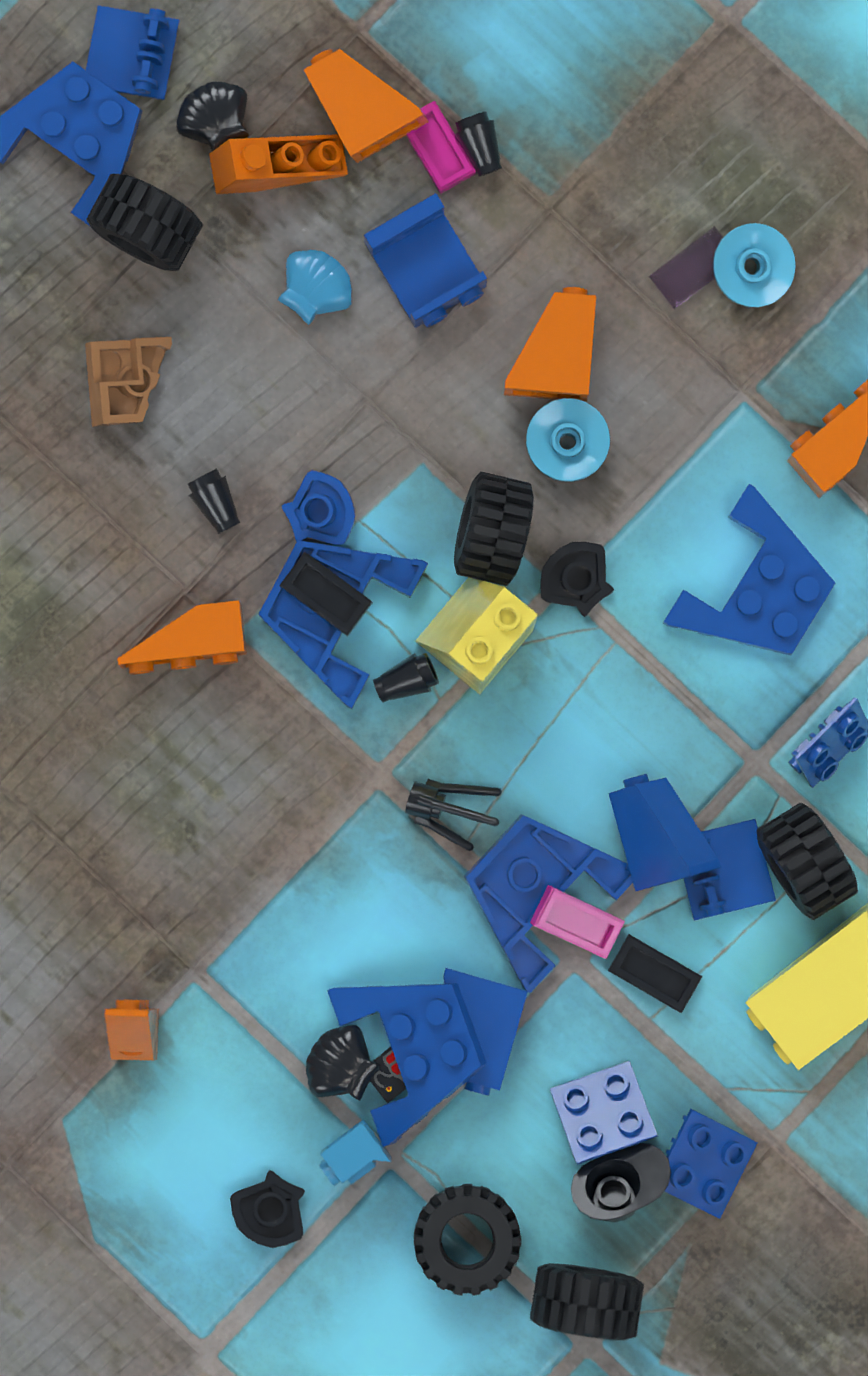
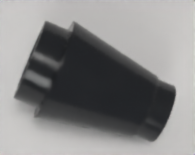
M481 112L456 122L455 125L458 133L455 136L473 167L477 170L478 176L481 177L502 169L494 120L489 121L487 112Z
M217 468L187 484L192 492L189 494V497L212 526L215 527L218 534L240 523L226 476L221 477Z
M414 653L380 675V677L373 679V683L380 700L384 703L388 700L431 692V687L439 684V680L427 653L419 656Z

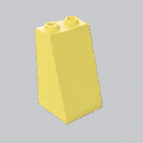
M468 577L415 642L480 695L533 632L538 614L505 587Z
M868 903L751 994L745 1002L749 1007L747 1014L750 1020L759 1030L763 1031L766 1029L776 1041L773 1044L776 1053L787 1065L793 1063L800 1070L868 1019Z

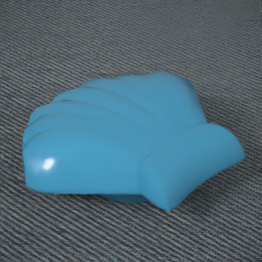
M318 250L293 252L286 261V290L280 295L278 301L294 310L309 325L318 314L340 311L351 306L352 288L350 276L336 259L325 252Z

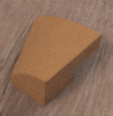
M171 337L135 338L131 340L85 343L92 427L143 422L149 406V394L156 387L160 377L158 370L165 352L170 350L172 345Z

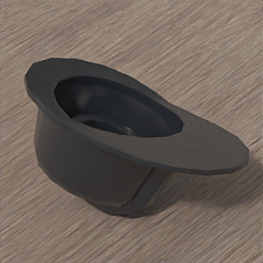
M638 1143L591 1160L581 1166L573 1177L571 1184L573 1202L580 1212L592 1219L609 1222L624 1221L633 1216L638 1209L651 1204L663 1194L669 1185L671 1176L669 1160L661 1149L649 1143Z

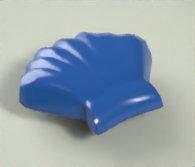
M314 470L309 471L304 477L293 502L281 506L291 523L296 542L297 540L304 541L310 537L329 544L342 545L349 538L355 522V507L345 485L328 474Z

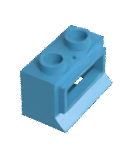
M363 1119L322 1150L320 1155L324 1160L320 1162L319 1166L334 1186L339 1182L343 1184L347 1180L352 1185L376 1167V1161L391 1162L392 1157Z

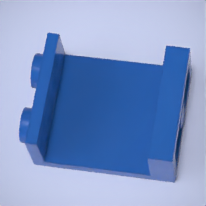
M436 193L364 234V243L415 328L423 323L427 328L439 323L448 316L447 309L459 302L462 307L475 302L484 295L482 289L487 287L486 275L483 271L479 273L444 215L445 207Z

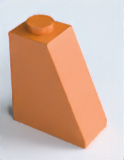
M328 49L317 54L310 60L312 65L303 69L350 157L357 163L406 136L408 132L416 130L429 122L426 115L417 105L341 49L335 52L332 49Z
M565 287L562 293L554 292L505 380L504 395L545 399L573 398L587 402L590 385L596 295H587L588 290L579 287Z

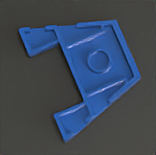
M72 61L0 116V163L3 165L26 131H31L95 176L71 211L74 216L89 225L86 218L110 174H123L143 111Z
M748 484L728 518L764 539L762 547L721 612L683 590L663 624L676 629L681 628L710 637H719L740 644L791 655L834 587L835 581L758 490L751 484Z
M297 540L261 608L259 616L347 707L353 709L370 675L331 655L342 632L283 590L280 584L303 553L306 552L361 594L364 593L370 580L374 579L411 598L428 563L419 559L393 557L387 554L368 553L351 550L350 548Z
M521 814L464 875V878L522 987L531 993L556 966L525 937V933L533 926L530 921L547 886L550 885L565 892L578 876L585 871L613 899L617 900L633 881L628 863Z
M458 983L336 987L327 990L340 1026L348 1025L379 1012L406 1086L407 1097L370 1110L383 1147L396 1143L413 1125L418 1124L441 1101L452 1095L487 1065Z

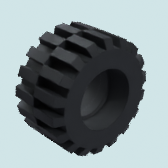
M113 173L110 174L86 218L88 224L99 236L118 249L151 266L168 271H179L203 227L197 215L176 198L138 178Z
M482 471L478 473L469 488L459 523L454 551V566L457 575L508 586L519 569L530 530L534 504L531 483Z
M802 802L798 803L757 829L758 844L767 863L789 898L805 916L815 920L858 893L856 876L845 854L821 818Z
M463 1184V1186L454 1187L453 1185L445 1188L439 1194L436 1193L419 1213L414 1229L415 1256L418 1264L423 1269V1273L428 1279H432L437 1287L442 1290L448 1289L453 1291V1294L461 1296L463 1293H472V1296L479 1295L481 1291L487 1289L491 1291L498 1287V1283L503 1279L506 1280L511 1274L514 1264H517L521 1246L520 1227L512 1208L509 1207L499 1194H495L489 1188L483 1186L477 1187L472 1186V1184ZM461 1214H473L481 1217L489 1225L493 1235V1243L488 1255L480 1262L471 1265H463L453 1261L447 1256L442 1246V1233L446 1224L452 1218Z
M544 1264L537 1267L530 1320L540 1327L572 1335L607 1340L631 1339L637 1336L644 1283L633 1276L613 1271L568 1264Z

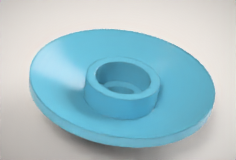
M750 223L734 228L722 238L714 254L713 272L720 290L731 301L746 307H762L774 303L789 289L795 275V256L791 245L779 231L768 225ZM747 259L754 260L757 265V270L754 274H749L744 269V263Z
M573 398L554 400L540 408L530 421L526 435L527 451L536 468L549 478L563 482L579 481L596 472L605 461L610 447L608 425L601 413L587 402ZM565 435L573 437L575 446L569 450L562 448L559 443L561 437Z

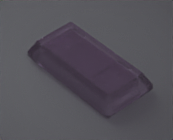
M715 226L649 276L674 309L715 279L713 258L716 248L723 238Z

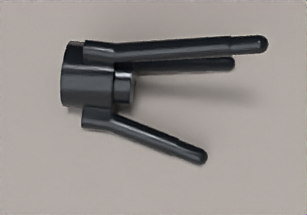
M427 779L426 784L415 781L405 809L406 814L415 816V824L427 827L467 851H472L474 848L472 843L432 820L431 817L439 819L443 811L491 826H498L499 820L480 812L446 803V795L439 792L500 796L502 791L500 788L440 783L431 779Z

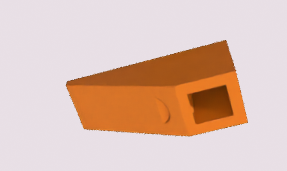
M338 134L229 139L209 154L216 194L258 192L348 175L343 143Z
M868 380L853 392L857 399L845 408L840 403L822 418L826 425L820 431L813 435L810 430H807L790 445L794 452L790 455L787 462L818 498H821L857 465L868 437Z
M239 600L196 605L117 658L118 665L122 669L129 668V674H145L154 672V665L171 663V670L194 668L196 667V660L213 659V665L237 663L239 655H247L242 605Z
M133 999L116 1000V1008L105 1009V1022L111 1059L157 1060L159 1009L149 1008V1000Z

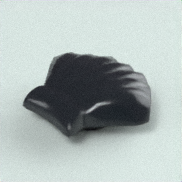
M209 82L204 86L198 87L187 95L181 104L176 123L177 132L184 137L210 145L211 151H214L229 139L248 138L249 133L243 126L247 104L246 91L238 85L226 82Z
M571 542L552 554L541 571V598L549 603L575 606L584 617L589 614L599 601L615 591L606 582L605 549L601 544Z
M357 1025L339 1027L325 1032L313 1045L306 1060V1075L309 1089L316 1097L350 1094L353 1098L360 1101L369 1082L381 1068L379 1063L370 1060L363 1033Z
M269 1170L264 1182L239 1190L230 1197L232 1215L236 1227L250 1240L270 1248L285 1246L300 1240L303 1236V1226L298 1201L304 1195L305 1190L286 1182L276 1173Z

